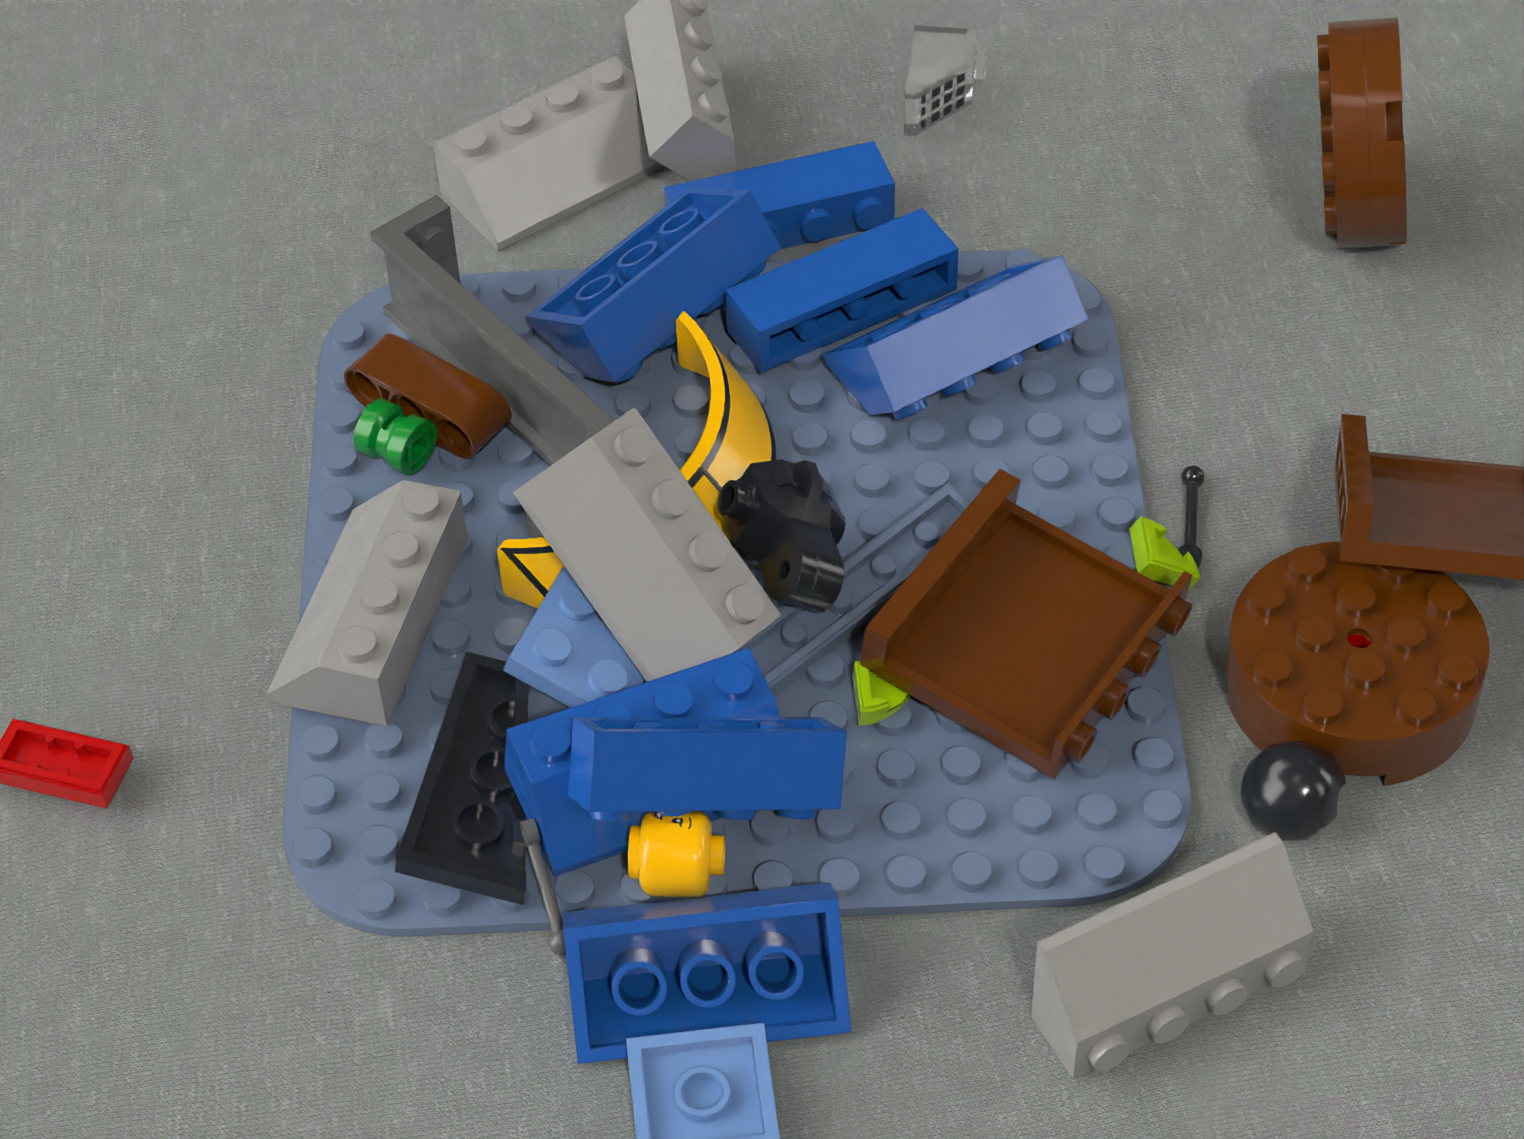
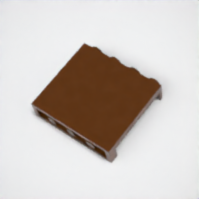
M1341 414L1334 465L1340 561L1524 580V467L1369 452L1366 416Z
M999 469L867 625L860 665L1044 774L1056 779L1070 759L1080 763L1086 756L1096 738L1098 730L1095 726L1104 716L1112 720L1120 711L1130 691V687L1127 684L1136 674L1144 678L1159 656L1162 647L1159 642L1164 635L1168 633L1175 637L1182 629L1193 606L1192 603L1186 601L1193 575L1184 571L1169 590L1018 506L1016 501L1021 480Z

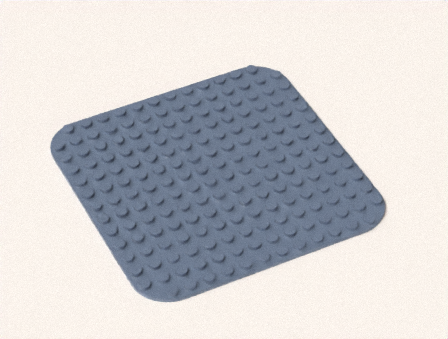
M1028 249L958 252L956 290L762 373L759 372L728 333L726 301L713 311L698 315L693 320L744 378L763 404L774 433L776 460L783 459L792 463L803 460L814 462L821 476L832 488L846 523L843 537L837 544L842 561L846 560L948 482L970 501H973L996 472L1002 469L1021 480L1016 501L1018 506L1137 571L1129 528L1140 516L1146 518L1147 516L1116 325L1107 301L1090 281L1068 267L1088 320L1069 328L1072 335L1071 339L1045 350H1040L1038 344L1021 351L1025 359L1023 362L997 373H992L990 367L973 374L977 382L975 385L949 396H944L942 390H939L925 397L928 407L898 420H895L892 412L870 415L828 368L822 354L1008 267L1045 259L1046 257L1039 256ZM796 259L766 260L765 269L757 276L786 265ZM586 268L459 274L461 285L613 418V421L635 407L679 470L695 450L704 431L710 409L711 385L710 378L679 365L677 341L669 346L654 350L641 361L642 368L627 380L609 382L588 378L542 337L525 317ZM389 284L365 295L347 308L329 329L320 350L299 623L352 510L402 480L461 491L468 541L388 726L292 707L283 822V841L287 861L297 885L318 909L336 921L360 931L385 936L411 937L551 930L527 847L525 851L526 895L524 905L395 872L396 857L466 652L507 662L537 611V608L508 597L503 593L497 549L504 540L529 538L526 511L513 492L550 465L506 425L471 459L457 457L435 445L426 465L413 475H405L391 468L384 457L374 459L355 448L353 440L355 427L366 406L361 404L347 388L344 381V372L385 334H394L420 347L384 315L383 306L392 302ZM738 552L777 610L786 605L787 603L771 598L761 571L750 569L747 560ZM865 626L833 652L829 651L808 667L807 672L774 696L780 717H822L847 731L841 809H817L816 817L812 819L782 817L777 814V810H755V818L750 820L720 818L712 821V834L725 835L724 876L711 875L709 888L702 897L831 882L838 896L840 917L1079 906L1108 901L1139 888L1162 871L1179 849L1187 830L1191 807L1190 781L1166 634L1159 642L1162 645L1161 651L1148 674L1144 678L1135 674L1127 684L1130 687V691L1117 715L1112 720L1103 716L1095 726L1098 730L1096 738L1080 763H1076L1070 759L1057 778L1053 779L913 696L891 716L877 721L875 724L859 726L852 674L854 661L861 660L865 628L867 627ZM528 685V722L570 708ZM628 851L556 877L553 876L544 856L562 921L563 912L688 899L646 895L639 884V879H629Z

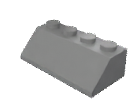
M639 0L624 15L649 157L690 181L736 171L735 143L729 117L730 110L726 103L721 79L722 72L719 68L714 45L715 38L711 30L707 11V1Z
M615 56L433 143L440 192L497 251L666 168L649 157L635 75Z
M635 407L513 492L646 682L732 654L781 616Z
M402 480L352 510L266 694L268 702L388 726L468 541L461 491Z
M1274 832L1037 941L1031 1017L1072 1079H1076L1094 1069L1098 1072L1110 1070L1119 1065L1130 1052L1153 1041L1158 1044L1169 1042L1179 1036L1189 1024L1212 1013L1217 1016L1230 1013L1238 1008L1248 996L1271 985L1274 988L1284 987L1295 981L1304 972L1308 962L1314 930L1283 841Z

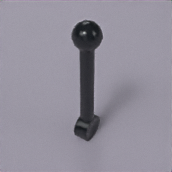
M1192 465L1186 467L1181 474L1182 483L1186 486L1184 545L1179 548V552L1182 556L1189 552L1198 568L1202 561V550L1196 546L1198 487L1203 484L1205 476L1200 467Z

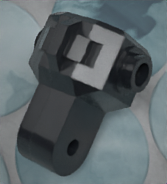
M779 459L750 463L741 478L736 481L729 480L725 483L718 498V511L723 516L733 546L747 560L750 569L761 571L772 599L815 612L828 610L838 598L843 584L844 565L837 544L843 537L846 525L845 517L841 513L832 488L819 473L816 463L803 460L792 463Z

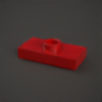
M13 718L0 740V784L107 809L133 760L129 745Z

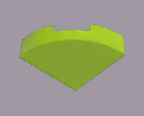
M1140 516L1129 528L1137 572L1151 580L1173 586L1182 573L1186 571L1193 575L1189 590L1201 579L1191 554L1187 552L1182 556L1179 550L1164 537L1168 531L1164 526Z
M854 661L852 676L859 726L875 724L877 721L883 720L897 712L909 701L910 694L870 672L867 668L860 665V661Z

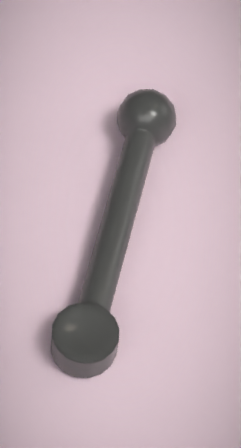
M534 818L520 821V829L529 851L552 931L548 940L549 947L557 955H566L563 921L540 845L538 828Z

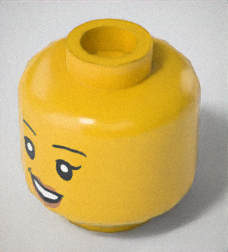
M649 811L644 816L641 826L631 825L628 847L629 879H639V884L646 895L673 898L702 897L709 888L711 875L724 876L725 835L712 834L711 821L704 812L693 811L681 816L671 817Z

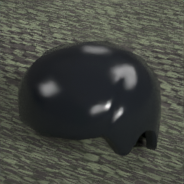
M1305 741L1271 744L1247 765L1241 784V802L1256 830L1266 835L1276 832L1284 842L1307 840L1336 818L1339 793L1346 784L1345 775L1329 751Z

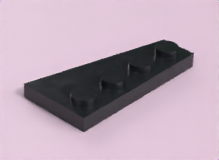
M466 652L396 857L395 872L524 905L526 895V845L521 833L520 821L526 820V815L506 774L504 764L507 729L528 722V684L503 671L506 661Z

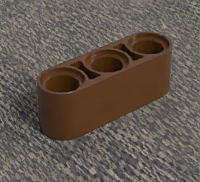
M385 334L344 372V381L347 388L361 404L367 407L372 401L378 398H385L400 405L404 415L417 414L432 421L437 428L436 445L463 459H471L512 419L510 406L497 389L394 334Z

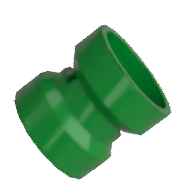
M378 398L372 401L359 417L354 431V446L359 452L371 458H386L391 468L405 475H413L419 472L431 457L436 445L437 428L432 421L417 414L404 415L400 405L385 398Z

